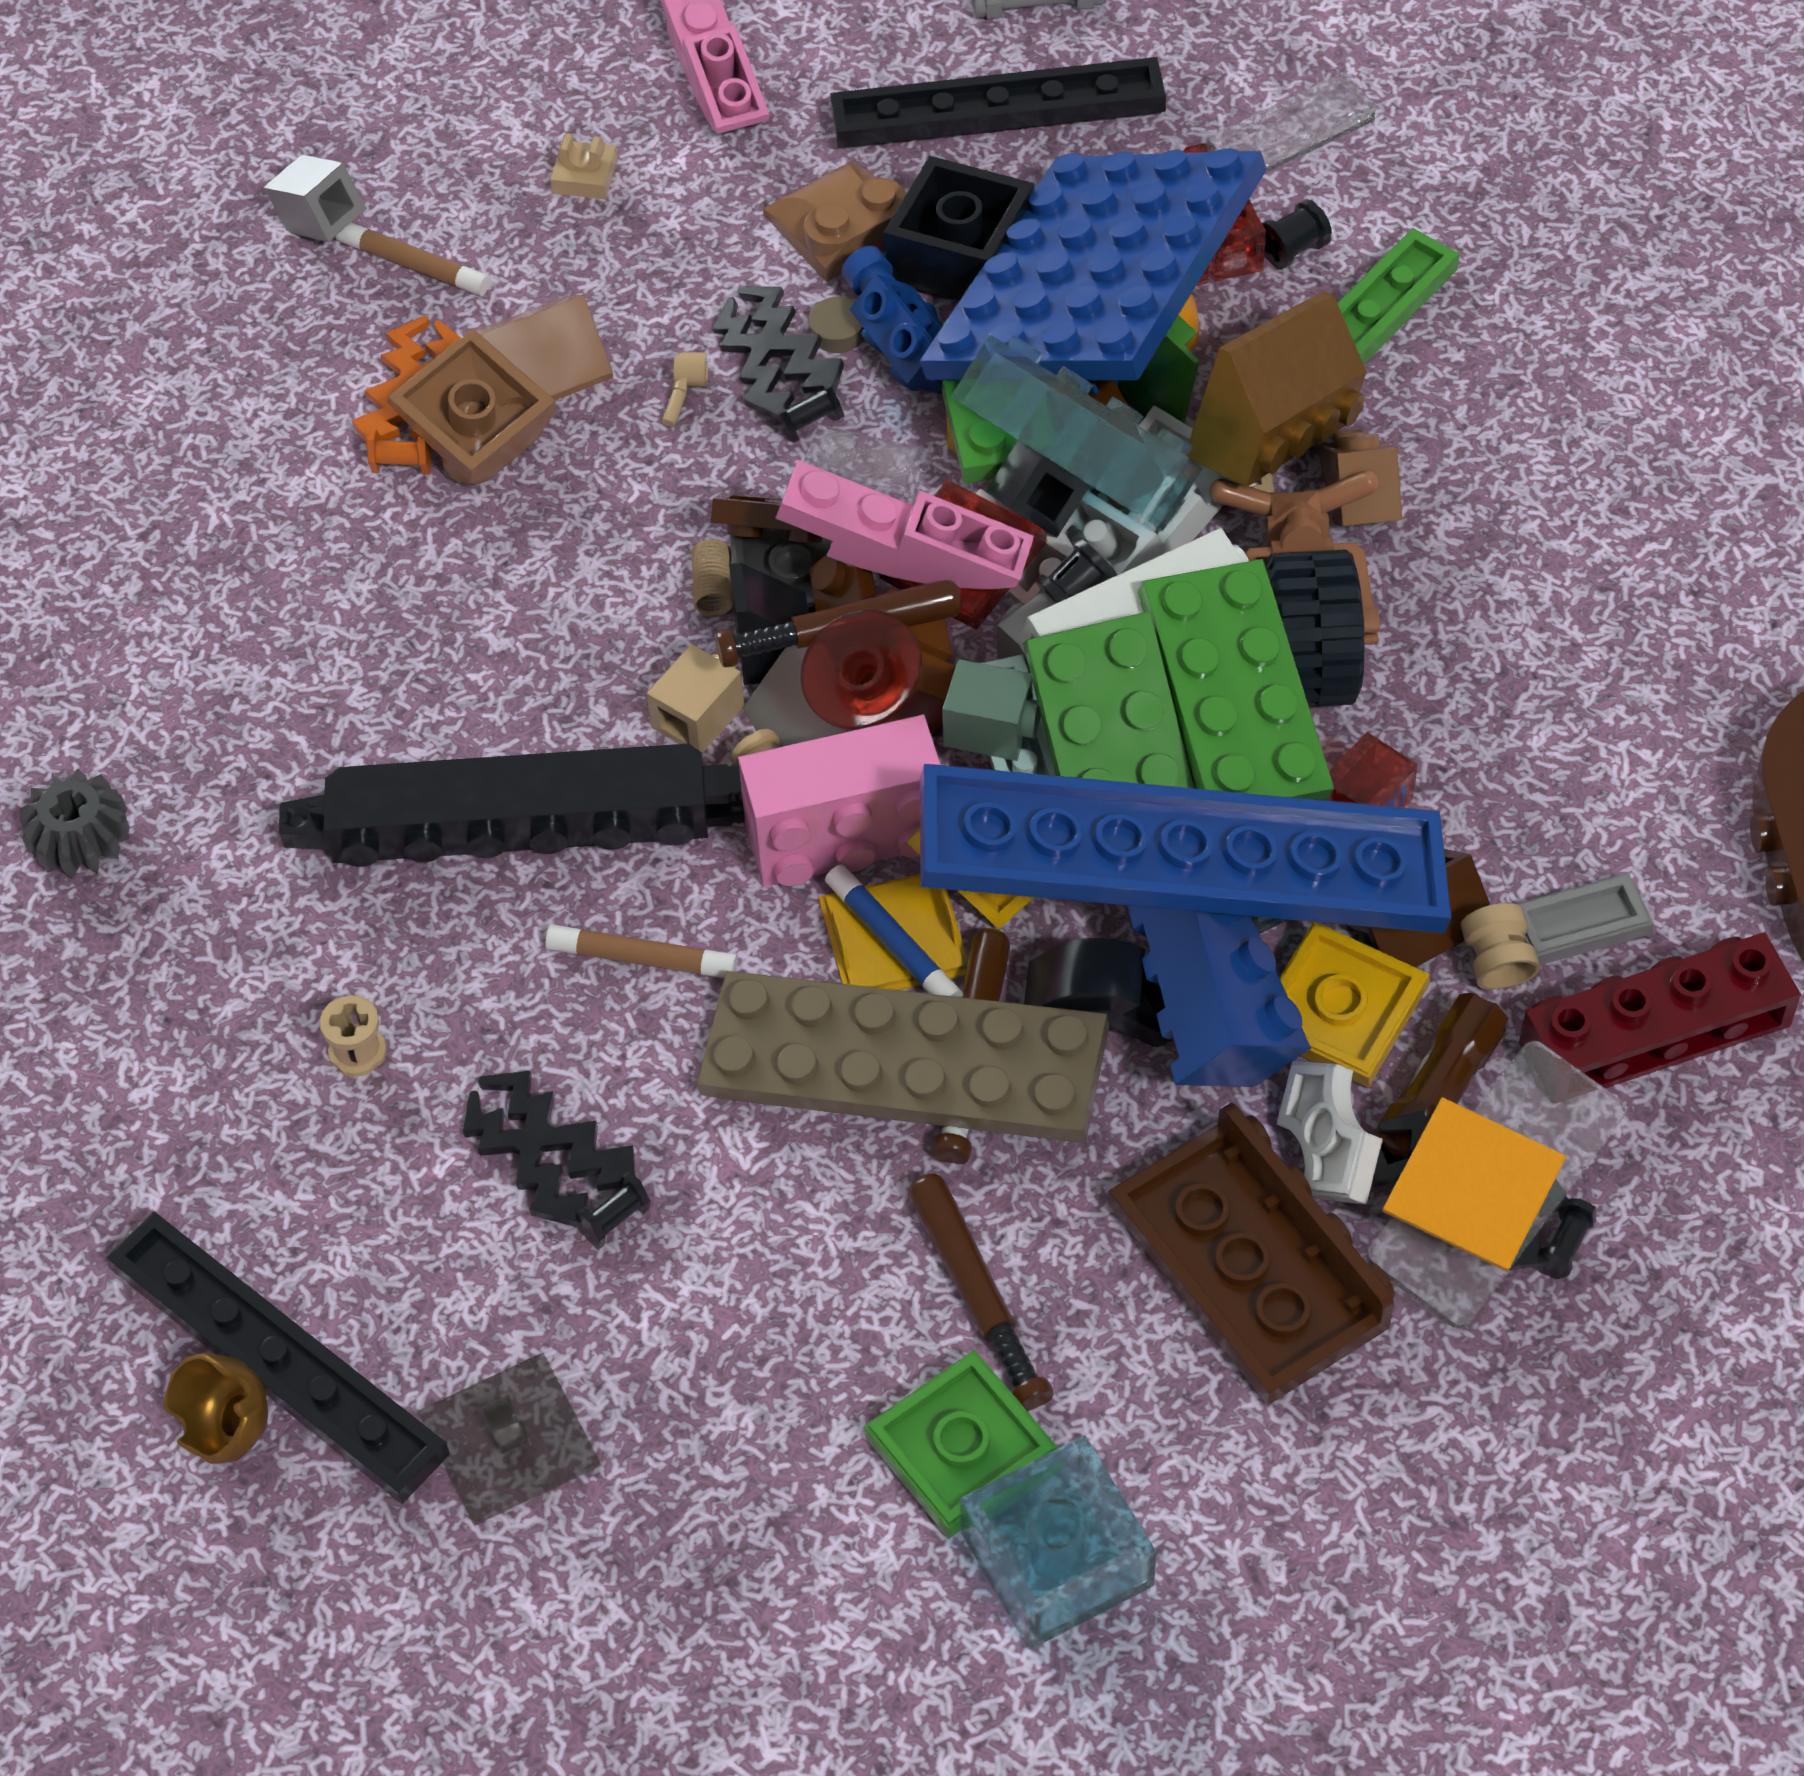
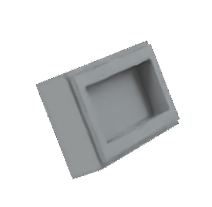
M1629 873L1517 903L1523 908L1528 923L1525 942L1535 948L1540 965L1651 935L1654 926Z

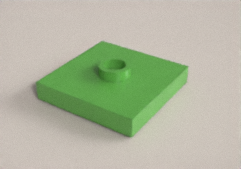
M975 1349L864 1426L865 1438L948 1539L1060 1460V1449Z

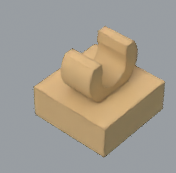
M565 133L550 178L552 194L606 199L618 161L616 146L605 145L601 137L596 136L593 137L592 143L573 141L572 134Z

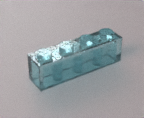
M989 334L951 397L967 409L1164 531L1202 471L1198 464L1187 457L1193 446L1163 427L1156 437L1137 426L1143 416L1114 397H1111L1106 406L1088 395L1093 385L1068 368L1062 366L1057 375L1039 365V362L1044 354L1013 335L1008 345Z

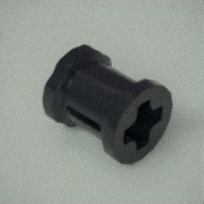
M1305 199L1296 204L1294 212L1276 222L1268 219L1259 224L1256 229V240L1262 255L1276 269L1282 270L1291 265L1294 256L1311 247L1321 249L1330 244L1332 229L1322 208L1313 200Z
M1078 538L1072 544L1074 551L1049 576L1041 574L1035 581L1037 586L1057 603L1118 575L1111 565L1082 538Z

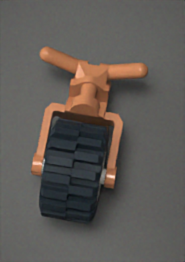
M1363 471L1319 490H1305L1293 493L1266 492L1249 486L1245 487L1226 479L1215 480L1209 489L1210 496L1215 502L1267 517V531L1263 532V547L1250 548L1245 554L1249 561L1263 559L1308 706L1322 707L1355 704L1363 683L1365 645L1378 644L1379 642L1377 633L1380 632L1379 613L1377 607L1373 605L1365 551L1354 542L1333 543V539L1329 538V517L1326 512L1376 492L1379 487L1377 475L1371 471Z

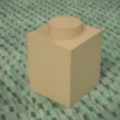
M693 644L682 653L646 693L651 728L679 744L689 743L702 753L744 707L741 672L735 666L722 667L718 654L710 655Z

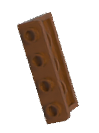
M1229 1103L1219 1109L1218 1125L1108 1191L1109 1206L1267 1406L1390 1328L1395 1292L1386 1273L1377 1264H1367L1353 1247L1351 1234L1343 1221L1332 1212L1326 1214L1313 1199L1310 1185L1300 1169L1292 1163L1285 1165L1271 1148L1270 1137L1262 1123L1253 1115L1245 1116L1234 1103Z

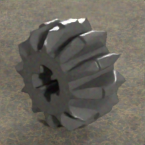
M77 768L70 780L62 781L52 773L51 787L48 789L31 788V804L20 808V822L24 833L22 839L27 851L32 853L33 857L38 858L40 865L48 873L61 866L63 872L72 879L80 865L87 864L88 868L98 874L99 857L119 859L120 846L118 842L129 839L130 827L126 817L127 807L122 795L118 794L117 789H111L110 783L104 779L102 774L87 780L86 775Z

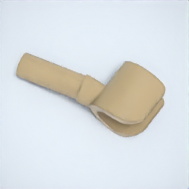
M681 352L675 355L673 364L674 385L661 421L663 425L675 427L688 394V387H707L709 368L706 364V353Z

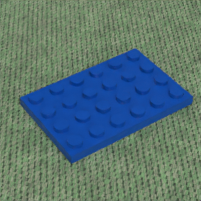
M1224 148L1215 152L1198 153L1170 150L1162 154H1133L1124 151L1102 156H1083L1079 153H1070L1056 157L1035 188V192L1030 196V206L1021 220L1009 227L1007 230L1008 239L998 254L990 258L981 268L920 359L926 379L1139 380L1267 169L1262 152L1237 151L1232 148Z

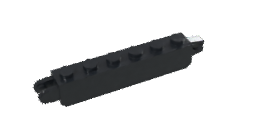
M689 743L337 767L325 778L323 795L282 802L279 809V833L284 848L329 850L333 864L346 863L356 867L369 866L379 860L410 859L415 862L424 863L434 861L440 856L467 854L479 858H493L503 852L535 850L543 854H554L569 847L598 846L603 849L615 850L623 848L629 843L657 841L667 845H682L692 839L708 838V827L728 826L733 823H738L739 825L741 822H745L739 766L735 764L733 766H728L727 764L703 766L702 752Z

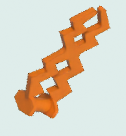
M422 316L386 332L387 341L396 350L380 354L381 361L399 376L366 389V398L378 410L352 420L353 428L367 444L368 463L372 473H379L381 464L418 465L422 475H430L433 448L413 428L409 429L410 436L416 439L417 442L389 441L400 436L399 428L394 425L405 420L388 404V396L431 362L429 361L422 365L416 362L426 357L425 350L433 358H436L461 338L441 321L434 322L435 332L441 340L425 343V349L411 338L429 327L430 323L427 316Z

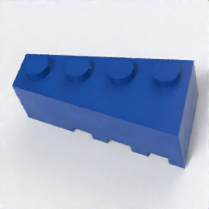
M1127 905L1133 929L1142 936L1147 937L1150 950L1141 959L1148 981L1160 986L1165 1008L1156 1014L1162 1037L1170 1040L1174 1038L1179 1058L1170 1064L1175 1085L1254 1087L1311 1049L1301 1027L1302 1016L1297 1006L1288 998L1275 970V957L1270 948L1262 941L1251 916Z

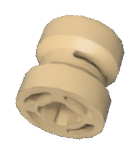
M1498 903L1485 906L1470 913L1462 920L1461 930L1465 944L1470 949H1473L1477 955L1473 961L1472 969L1477 985L1480 988L1495 990L1517 986L1532 979L1540 971L1535 948L1525 942L1528 923L1524 910L1520 905Z

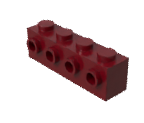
M1766 932L1744 939L1729 937L1716 943L1710 950L1686 958L1680 956L1668 957L1656 963L1650 970L1625 978L1618 975L1610 976L1599 981L1589 990L1567 997L1553 995L1540 1000L1531 1009L1525 1010L1519 1044L1551 1105L1554 1106L1791 1027L1801 993Z

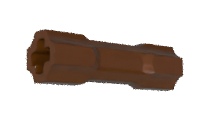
M1476 993L1458 995L1438 1027L1433 1044L1398 1100L1390 1104L1380 1122L1424 1110L1428 1123L1442 1097L1458 1104L1477 1071L1486 1065L1506 1032L1505 1024L1509 1018L1497 1003L1487 1001ZM1377 1127L1375 1128V1135L1382 1138L1381 1149L1387 1164L1410 1158L1411 1154L1408 1155L1409 1134L1381 1135L1377 1132Z

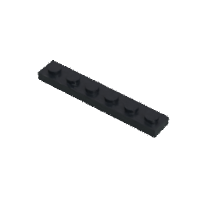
M1157 57L830 93L837 148L1166 112V93Z
M155 1211L106 1257L110 1269L212 1352L217 1355L233 1357L250 1367L259 1375L264 1385L265 1393L269 1398L401 1504L450 1455L447 1442Z

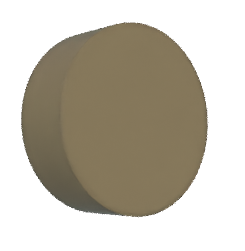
M830 297L820 301L812 308L809 314L810 334H820L822 339L820 349L831 353H844L857 348L864 341L861 334L864 328L849 310L855 300L847 297Z

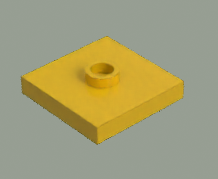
M1318 922L1311 924L1279 977L1288 998L1297 1006L1302 1016L1301 1027L1311 1046V1049L1301 1056L1315 1063L1338 1064L1353 1070L1352 1080L1367 1088L1372 1084L1430 984V974Z

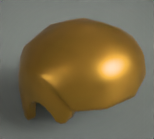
M202 1353L186 1357L171 1374L163 1403L166 1413L176 1417L182 1424L183 1436L177 1440L179 1446L196 1456H200L202 1460L210 1464H225L242 1458L261 1438L267 1427L268 1420L266 1393L259 1375L244 1362L229 1356Z

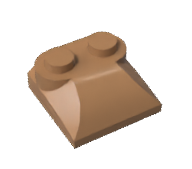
M850 161L778 199L764 208L763 211L764 216L819 275L828 282L842 274V267L845 261L856 250L865 246H875L881 252L885 251L883 232L904 199L906 191L899 183L886 178H876L857 161Z
M473 328L388 396V404L442 456V464L447 474L460 483L470 485L488 481L532 445L555 414L556 401Z

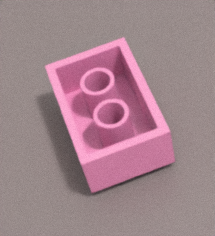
M924 714L738 757L745 826L763 888L776 884L783 886L800 885L808 881L812 876L828 873L840 864L845 865L850 872H856L869 867L875 861L901 855L909 858L920 857L906 843L911 833L920 825V777L924 764L941 765Z

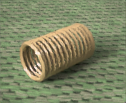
M714 539L699 542L691 551L694 608L708 616L725 614L733 607L729 564H732L731 548L726 543ZM710 597H720L717 599H707ZM711 601H720L718 603H706ZM711 605H720L718 607H707Z

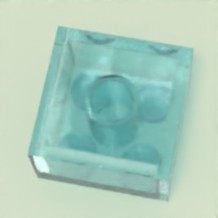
M1085 1435L960 1498L961 1534L1029 1650L1154 1586L1157 1552Z

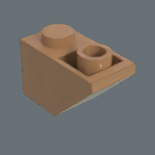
M1367 429L1334 432L1333 442L1317 444L1325 486L1363 471H1371L1379 479V487L1373 494L1331 510L1333 521L1342 526L1402 520L1397 447L1381 441L1379 434H1369Z

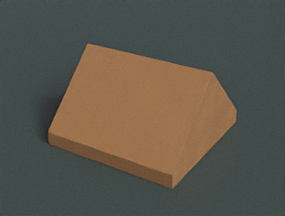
M584 295L564 296L475 330L554 400L614 378Z

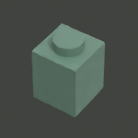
M958 659L942 708L943 746L1018 761L1024 738H1035L1041 717L1038 702L1033 700L1031 674Z

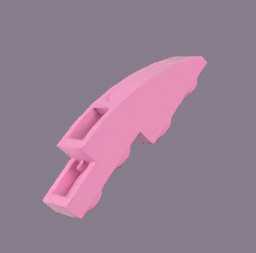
M660 0L667 18V32L697 102L716 134L768 121L769 111L735 24L730 25L722 1Z
M797 460L775 518L831 540L832 542L827 556L879 574L924 584L951 580L957 584L958 588H1017L1034 538L1033 535L919 490L913 505L800 460Z

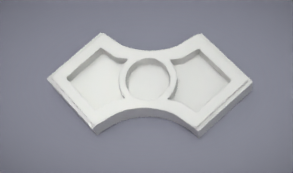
M1293 1061L1276 1125L1290 1130L1298 1139L1304 1156V1176L1310 1185L1312 1196L1321 1200L1367 1204L1382 1138L1364 1131L1355 1118L1351 1104L1353 1070L1338 1064Z

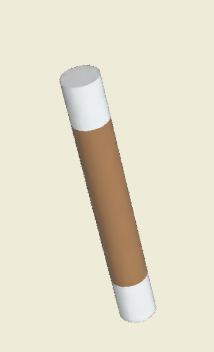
M352 222L336 235V240L481 297L491 286V276Z
M550 924L546 934L545 946L548 950L725 978L726 971L736 972L738 965L737 954Z

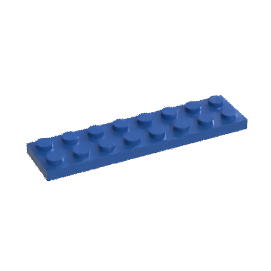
M934 764L923 765L920 777L921 887L1445 933L1451 920L1440 811Z

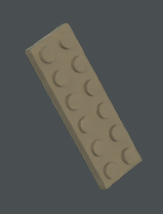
M726 971L697 1087L701 1095L727 1100L1086 1143L1110 1026L1107 1014Z

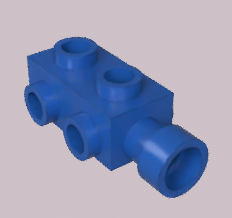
M865 246L856 250L845 261L842 267V276L852 290L859 295L849 310L863 326L864 329L861 331L863 338L873 348L882 352L893 365L890 368L891 374L904 387L912 391L922 388L942 394V380H927L920 363V359L943 326L942 322L938 319L936 308L931 303L925 302L912 285L899 282L893 277V267L879 248Z

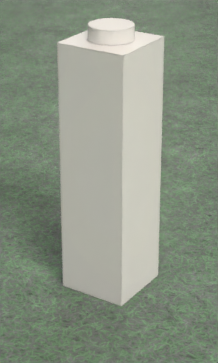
M1219 528L1028 616L1018 644L1025 654L1023 643L1027 639L1143 613L1144 610L1138 591L1144 580L1248 562V557L1241 547L1232 545L1223 529Z

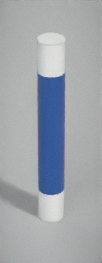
M837 865L829 871L825 878L828 886L928 994L954 997L963 996V992L845 865Z

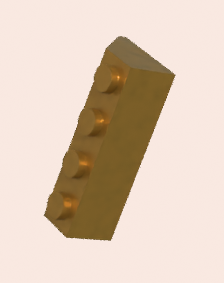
M1322 291L1219 348L1184 457L1248 487L1267 474H1274L1283 464L1295 457L1300 458L1307 449L1320 441H1327L1334 432L1344 426L1349 427L1355 422L1365 400V396L1360 393L1367 372L1334 295Z

